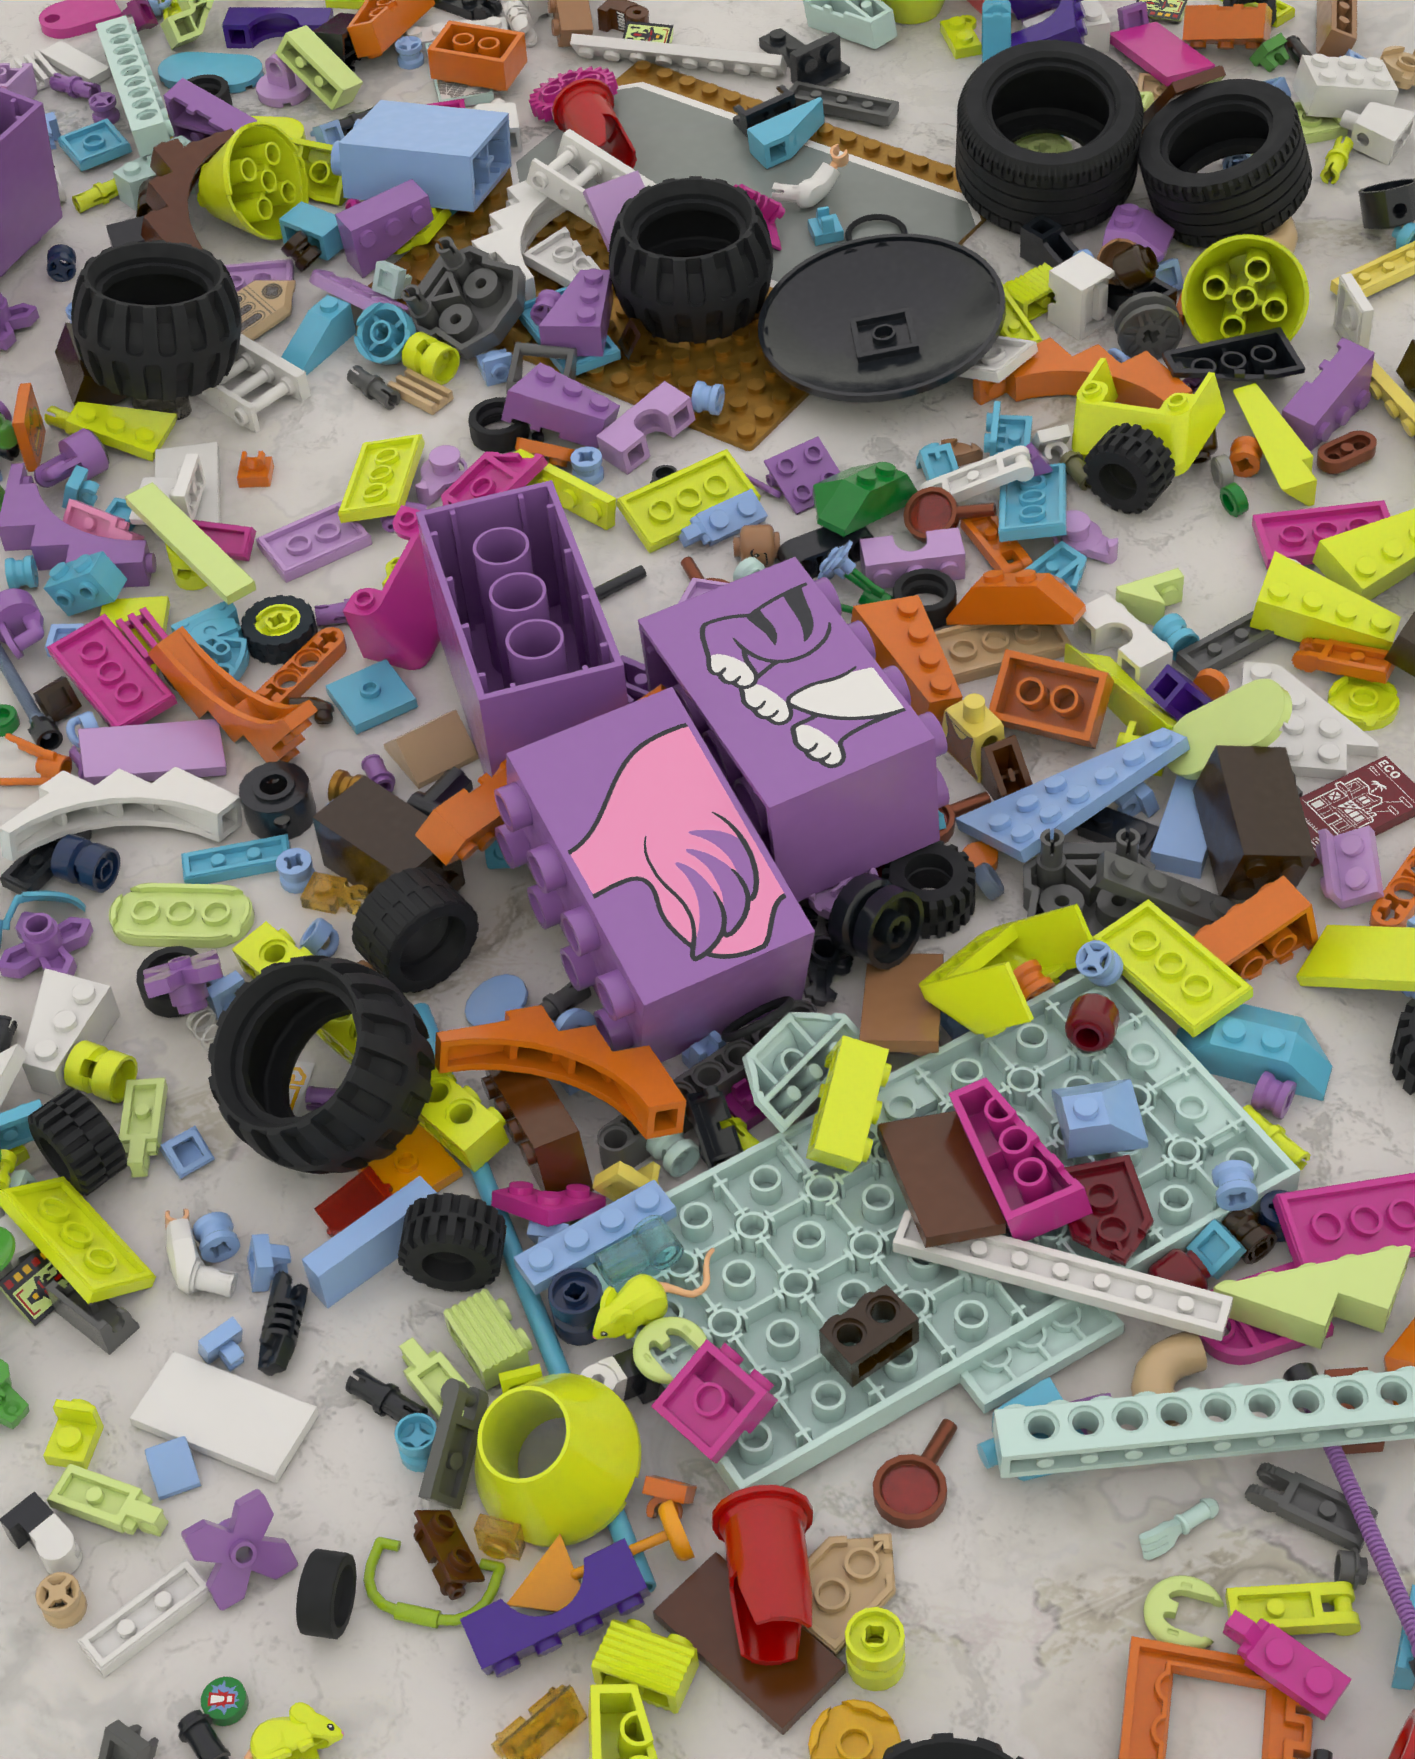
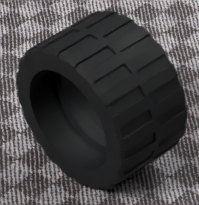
M425 867L408 868L389 876L384 882L378 884L364 899L352 925V942L360 955L379 974L390 980L403 993L421 992L449 978L461 966L463 961L467 959L477 939L476 935L479 930L478 915L473 907L435 870L431 868L426 869Z

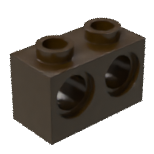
M886 1284L875 1292L864 1294L855 1306L842 1315L832 1316L824 1323L819 1330L820 1353L853 1388L919 1342V1318ZM883 1319L889 1320V1322L887 1323H880L877 1321ZM848 1342L856 1343L854 1346H845L843 1344Z

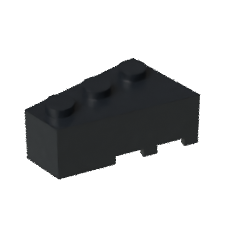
M338 13L313 32L355 72L356 69L353 64L356 60L361 61L363 57H357L347 26L356 14Z

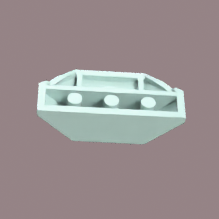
M788 1012L742 1057L754 1104L781 1133L786 1131L818 1098L821 1083L825 1084L829 1068L824 1067L825 1058L841 1037L845 1035L859 1040L860 1030L845 1013L829 1015L814 1012Z

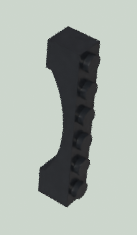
M1043 214L1021 227L1020 257L1037 267L1039 265L1042 266L1045 262L1054 268L1073 257V253L1079 251V249L1064 233V226ZM1156 277L1133 291L1127 290L1123 286L1108 284L1107 307L1117 312L1119 306L1128 298L1139 293L1153 291L1166 294L1176 304L1178 289Z

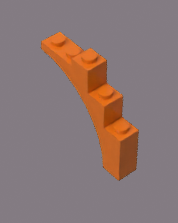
M183 626L156 644L148 653L196 716L200 719L209 712L234 743L244 736L266 763L279 760L289 762L300 753L296 747L306 740L301 733L312 725L309 718L318 711L310 700L301 704L286 705L271 701L253 692L221 668L197 644Z
M542 1005L505 1011V1021L436 1032L435 1067L439 1073L466 1070H502L541 1076L584 1090L608 1103L630 1120L645 1139L683 1133L686 1099L649 1045L613 1052L596 1025L558 1031Z

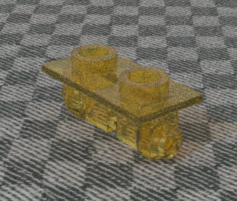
M561 1684L557 1689L552 1686L548 1689V1693L527 1709L532 1717L526 1721L522 1716H519L503 1731L497 1732L495 1734L496 1740L491 1744V1747L501 1759L504 1757L505 1759H540L588 1718L573 1687L570 1684L567 1687Z

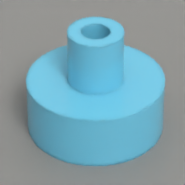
M1409 222L1403 228L1400 226L1394 228L1392 237L1396 238V249L1415 241V223Z

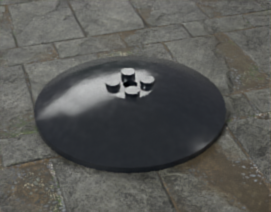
M882 234L863 237L825 249L807 258L781 278L768 294L762 306L758 321L759 342L762 353L773 371L784 381L806 393L844 402L868 403L902 399L948 383L969 370L984 357L997 340L1004 324L1006 315L1004 288L999 276L985 259L969 248L953 241L920 234Z

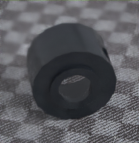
M1415 178L1383 182L1358 191L1363 227L1365 229H1387L1415 221Z
M284 761L265 763L255 767L246 774L239 785V797L246 823L251 833L260 839L288 834L290 840L302 835L311 827L313 823L312 817L316 814V805L309 778L304 769L296 764ZM281 816L290 817V820L284 825L274 822L276 818Z

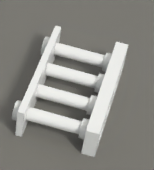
M568 129L562 135L557 158L548 166L536 158L532 160L526 183L598 229L583 195L585 189L582 187L591 179L601 184L635 170L571 129ZM567 164L581 171L572 181L558 173ZM640 174L645 187L656 185V183Z
M241 334L238 353L228 376H224L218 386L210 387L202 391V394L196 395V397L234 419L240 426H245L257 433L260 431L257 413L285 394L291 395L301 402L309 398L311 394L305 371ZM245 370L254 373V375L231 390L222 386ZM265 382L274 385L273 388L250 403L242 398Z

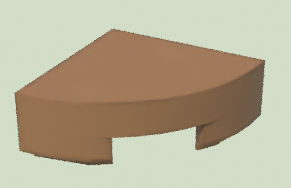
M955 438L941 440V445L951 444L958 466L983 459L982 449L974 443H971V445L959 443Z

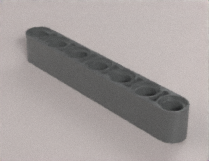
M801 999L794 1000V1006L788 1012L817 1013V1009L811 1002ZM785 1015L751 1035L729 1042L675 1078L673 1081L682 1095L701 1092L702 1089L717 1085L719 1092L723 1091L724 1096L732 1092L731 1087L744 1078L748 1081L742 1057ZM686 1108L683 1126L684 1134L694 1128L687 1118ZM622 1114L599 1130L597 1138L601 1165L604 1170L619 1161L634 1168L652 1156L645 1147L647 1139Z

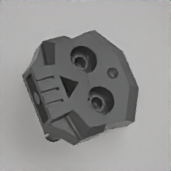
M446 236L438 240L443 249L438 243L435 244V249L440 256L418 286L415 284L407 285L404 289L409 294V297L404 291L401 292V297L407 304L410 317H412L416 327V333L424 332L438 341L456 348L460 358L469 360L501 344L523 313L526 276L519 266L494 261L489 253L471 245L458 250L453 239Z
M1123 828L1117 832L1116 842L1064 843L1065 837L1060 830L1054 829L1053 840H1050V829L1044 830L1040 835V853L1023 865V907L1028 912L1027 917L1078 904L1093 937L1139 906V903L1096 887L1097 858L1104 850L1155 870V864L1138 853L1140 833L1133 828H1129V839H1125L1126 828Z

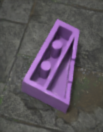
M593 268L578 272L540 323L541 345L576 348L577 356L603 357L614 300L610 270Z

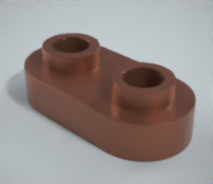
M1357 430L1349 432L1320 446L1316 464L1319 469L1328 474L1344 472L1373 458L1376 452L1377 440L1373 434L1366 431Z

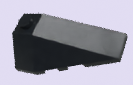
M1281 327L1162 352L1161 356L1171 375L1175 378L1204 379L1208 372L1215 373L1216 380L1262 382L1305 373V366Z

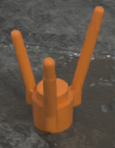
M10 733L5 735L7 740L18 745V749L38 757L35 769L41 775V778H0V786L42 785L63 770L71 774V757L44 749Z

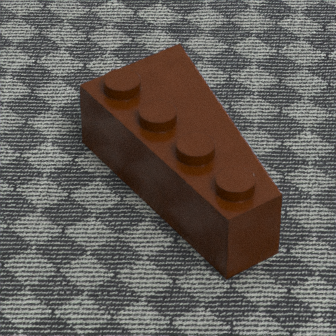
M485 1070L486 1076L481 1078L484 1091L489 1100L494 1098L495 1108L506 1120L513 1142L518 1144L527 1166H529L540 1190L559 1192L566 1190L567 1185L583 1184L589 1186L590 1191H594L580 1132L548 1079L526 1073Z

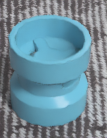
M1171 613L1162 617L1152 630V633L1159 639L1169 644L1173 650L1172 660L1176 661L1178 651L1200 640L1199 636L1192 629L1187 628L1185 620L1177 613Z
M413 1413L405 1416L397 1424L394 1433L402 1463L407 1469L414 1472H425L437 1428L435 1421L424 1413Z

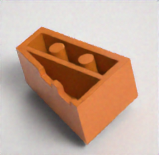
M1258 3V7H1243L1244 4H1234L1233 7L1185 6L1182 40L1186 44H1190L1189 46L1193 49H1206V44H1217L1218 49L1229 50L1234 49V45H1245L1247 50H1257L1263 42L1270 39L1272 10L1267 3Z
M506 759L501 762L500 767L492 777L488 773L479 777L478 782L481 785L470 793L464 788L436 807L416 832L415 836L446 866L459 859L463 862L466 861L476 850L479 849L483 852L497 840L495 827L505 823L497 808L494 790L507 785Z

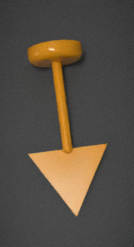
M671 1499L663 1502L658 1507V1515L664 1530L629 1545L634 1556L669 1541L679 1561H687L695 1557ZM561 1534L555 1539L510 1598L507 1605L558 1612L573 1600L581 1586L578 1579L583 1578L584 1565L574 1569Z

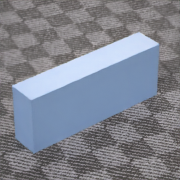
M1177 775L1151 850L1150 862L1155 864V869L1201 879L1208 858V850L1193 794V788L1197 780H1189Z
M418 1176L305 1256L302 1262L310 1289L315 1296L329 1308L398 1258L407 1208L409 1205L414 1204L415 1200L427 1198V1195L437 1194V1192L421 1176Z

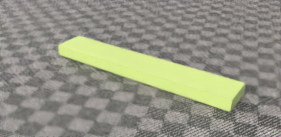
M153 482L125 496L127 506L228 605L257 590L255 581Z

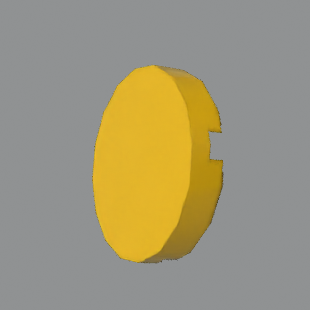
M851 1699L842 1701V1705L835 1706L832 1709L830 1706L820 1713L811 1727L808 1749L810 1759H883L885 1750L901 1742V1738L894 1720L886 1710L872 1702Z

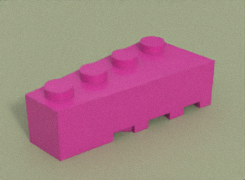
M986 1077L948 1093L956 1115L1003 1214L1012 1238L1029 1241L1093 1213L1082 1184L1068 1173L1063 1163L1043 1145L1039 1136L1018 1117L1014 1108Z

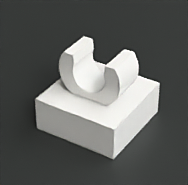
M1068 424L1039 430L1031 441L1040 452H1043V456L1049 463L1052 460L1051 450L1058 451L1060 457L1069 451L1066 445L1071 437Z

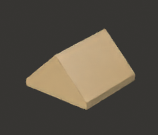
M457 710L445 713L384 744V749L418 789L438 780L447 770H451L453 767L460 769L479 759L478 753Z

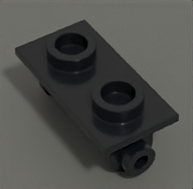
M717 1085L702 1089L701 1092L684 1095L687 1105L686 1115L689 1122L695 1128L700 1143L699 1153L702 1160L707 1164L708 1169L743 1152L735 1126L721 1129L719 1122L732 1117L724 1092H719Z

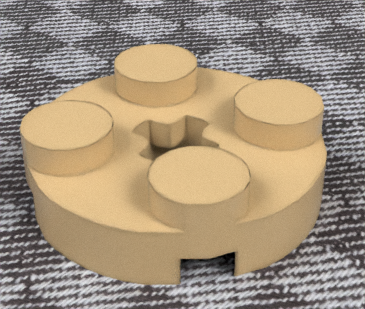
M1403 46L1385 48L1380 60H1383L1392 79L1395 80L1396 86L1405 90L1411 89L1412 85L1415 86V49L1413 54L1404 52L1405 47Z

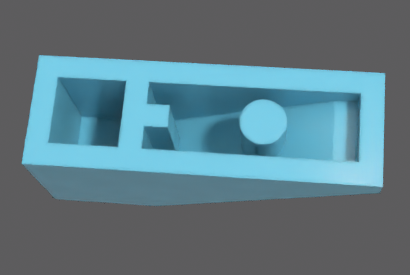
M327 294L308 310L284 351L282 358L302 369L308 375L356 333L351 304Z

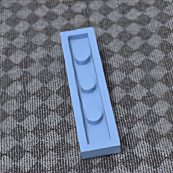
M654 1179L514 1256L515 1267L534 1294L537 1295L548 1289L552 1280L559 1273L568 1269H584L677 1217L676 1206Z

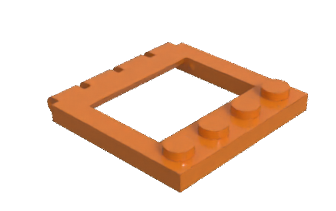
M1131 1636L1118 1759H1166L1173 1674L1266 1690L1262 1759H1305L1311 1757L1313 1719L1307 1715L1312 1713L1245 1666L1246 1660L1240 1655Z

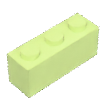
M307 25L285 33L275 52L331 110L353 102L363 84V81Z

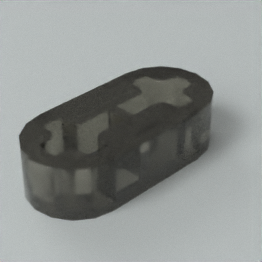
M189 396L163 401V399L139 400L135 399V397L132 398V407L135 409L177 414V420L188 417L192 412Z

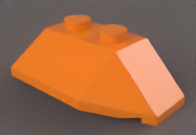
M1025 569L1016 573L990 570L985 572L947 616L946 623L947 625L1075 624L1086 612V606L1062 578L1050 573H1036L1033 569Z

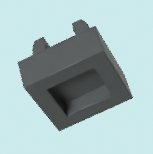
M116 1720L105 1727L98 1759H153L156 1755L159 1740L154 1737L146 1741L140 1736L142 1729L140 1725L136 1724L128 1727L120 1720Z

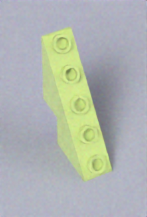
M1390 1245L1375 1252L1361 1255L1347 1254L1337 1260L1318 1264L1312 1262L1305 1263L1298 1268L1280 1272L1267 1271L1259 1274L1257 1277L1243 1280H1224L1215 1285L1213 1292L1233 1297L1229 1315L1230 1319L1321 1350L1333 1316L1384 1333L1407 1269L1411 1247L1407 1245L1399 1247Z

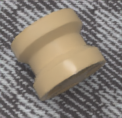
M66 1572L53 1573L44 1578L36 1589L35 1598L37 1605L42 1610L43 1616L50 1626L57 1629H66L76 1625L84 1617L87 1611V1600L81 1591L78 1580L73 1575ZM61 1602H64V1603H65V1605H63V1606H57V1605H56V1603H61Z

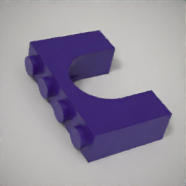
M1009 0L1017 20L1050 8H1057L1044 21L1012 33L1011 47L1037 40H1063L1085 45L1084 36L1088 35L1083 20V18H1086L1085 10L1081 3L1083 0Z

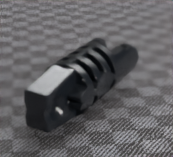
M279 1271L274 1276L262 1332L259 1338L258 1370L267 1376L281 1373L287 1369L289 1360L297 1345L301 1318L308 1288L301 1283L292 1288V1276L284 1271Z

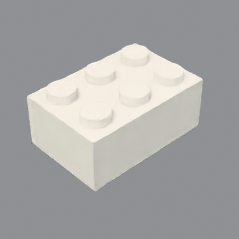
M1314 54L1313 56L1302 55L1292 85L1306 115L1314 117L1342 118L1346 109L1361 114L1370 102L1393 107L1399 92L1383 60L1375 57L1357 59L1346 55L1341 57H1327L1323 54Z

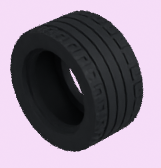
M1227 79L1208 83L1182 94L1170 101L1155 114L1145 127L1138 147V164L1154 214L1175 229L1174 239L1190 246L1208 248L1219 240L1242 234L1264 236L1281 226L1297 211L1305 200L1311 186L1312 167L1295 104L1284 91L1264 81ZM1253 154L1241 163L1227 169L1210 173H1197L1205 166L1217 160L1233 155Z

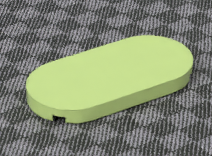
M1257 679L1186 714L1174 725L1171 731L1187 737L1190 750L1169 763L1167 767L1178 776L1189 780H1197L1216 745L1269 746L1281 735L1282 731L1279 729L1283 726V723L1286 722L1288 724L1292 713L1290 694L1271 679Z
M143 883L130 888L131 892L125 896L120 894L113 901L109 909V921L115 936L119 940L133 946L225 947L242 939L251 929L255 918L254 909L249 897L245 896L243 891L235 886L222 884Z

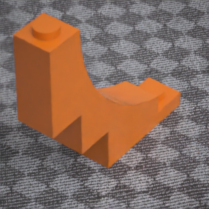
M1051 337L1037 343L1038 352L1000 383L973 379V399L980 405L1005 393L1016 402L1044 396L1077 395L1078 390L1099 359L1106 358L1118 394L1115 402L1159 409L1163 402L1174 393H1193L1190 387L1179 378L1173 377L1169 369L1147 351L1122 363L1117 361L1099 344L1071 356Z

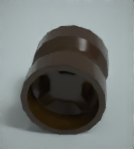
M302 230L293 235L281 248V251L287 257L293 258L295 266L301 272L312 265L322 254L316 245H311L308 242V236Z
M1250 1207L1240 1211H1232L1222 1221V1224L1247 1250L1241 1256L1246 1264H1253L1263 1259L1277 1242L1276 1234L1268 1226L1258 1223L1259 1217Z

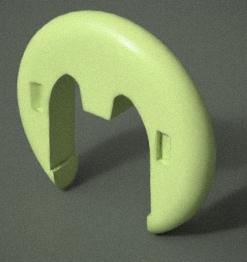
M681 1317L660 1318L647 1324L639 1332L633 1345V1359L638 1370L645 1377L661 1384H670L673 1380V1377L666 1373L650 1353L652 1347H657L662 1352L671 1346L669 1335L683 1338L696 1351L705 1342L707 1337L703 1330L688 1319Z
M1186 1575L1172 1576L1158 1582L1149 1591L1143 1609L1145 1623L1152 1636L1157 1641L1201 1649L1212 1645L1214 1642L1210 1638L1200 1637L1175 1628L1164 1618L1175 1619L1179 1603L1170 1598L1177 1596L1204 1601L1216 1607H1224V1603L1217 1591L1205 1581Z

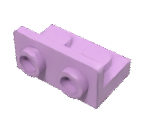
M1369 825L1335 836L1326 828L1318 830L1320 844L1316 845V853L1320 863L1323 865L1324 876L1320 878V884L1325 897L1330 898L1341 909L1383 898L1384 893L1375 831Z

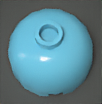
M374 303L367 307L358 317L356 325L359 327L357 336L354 335V342L358 352L367 360L381 365H393L402 361L404 345L409 337L416 333V327L412 317L401 307L391 303Z

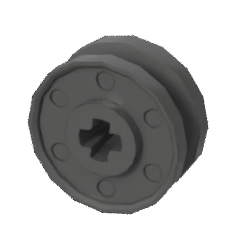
M1153 291L1134 295L1119 306L1114 316V329L1117 334L1118 344L1122 352L1131 358L1147 351L1158 360L1162 358V352L1176 349L1183 336V325L1174 300L1166 294Z

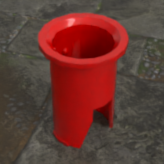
M584 78L573 81L565 86L556 96L552 106V117L558 128L563 132L571 129L633 169L637 161L636 150L613 110L614 96L608 85L599 79Z
M757 1485L735 1491L722 1499L712 1511V1529L718 1539L725 1542L730 1600L740 1654L742 1657L750 1660L751 1663L765 1666L782 1665V1663L797 1660L802 1625L807 1628L812 1627V1586L805 1533L812 1525L813 1507L805 1495L793 1488L779 1485Z

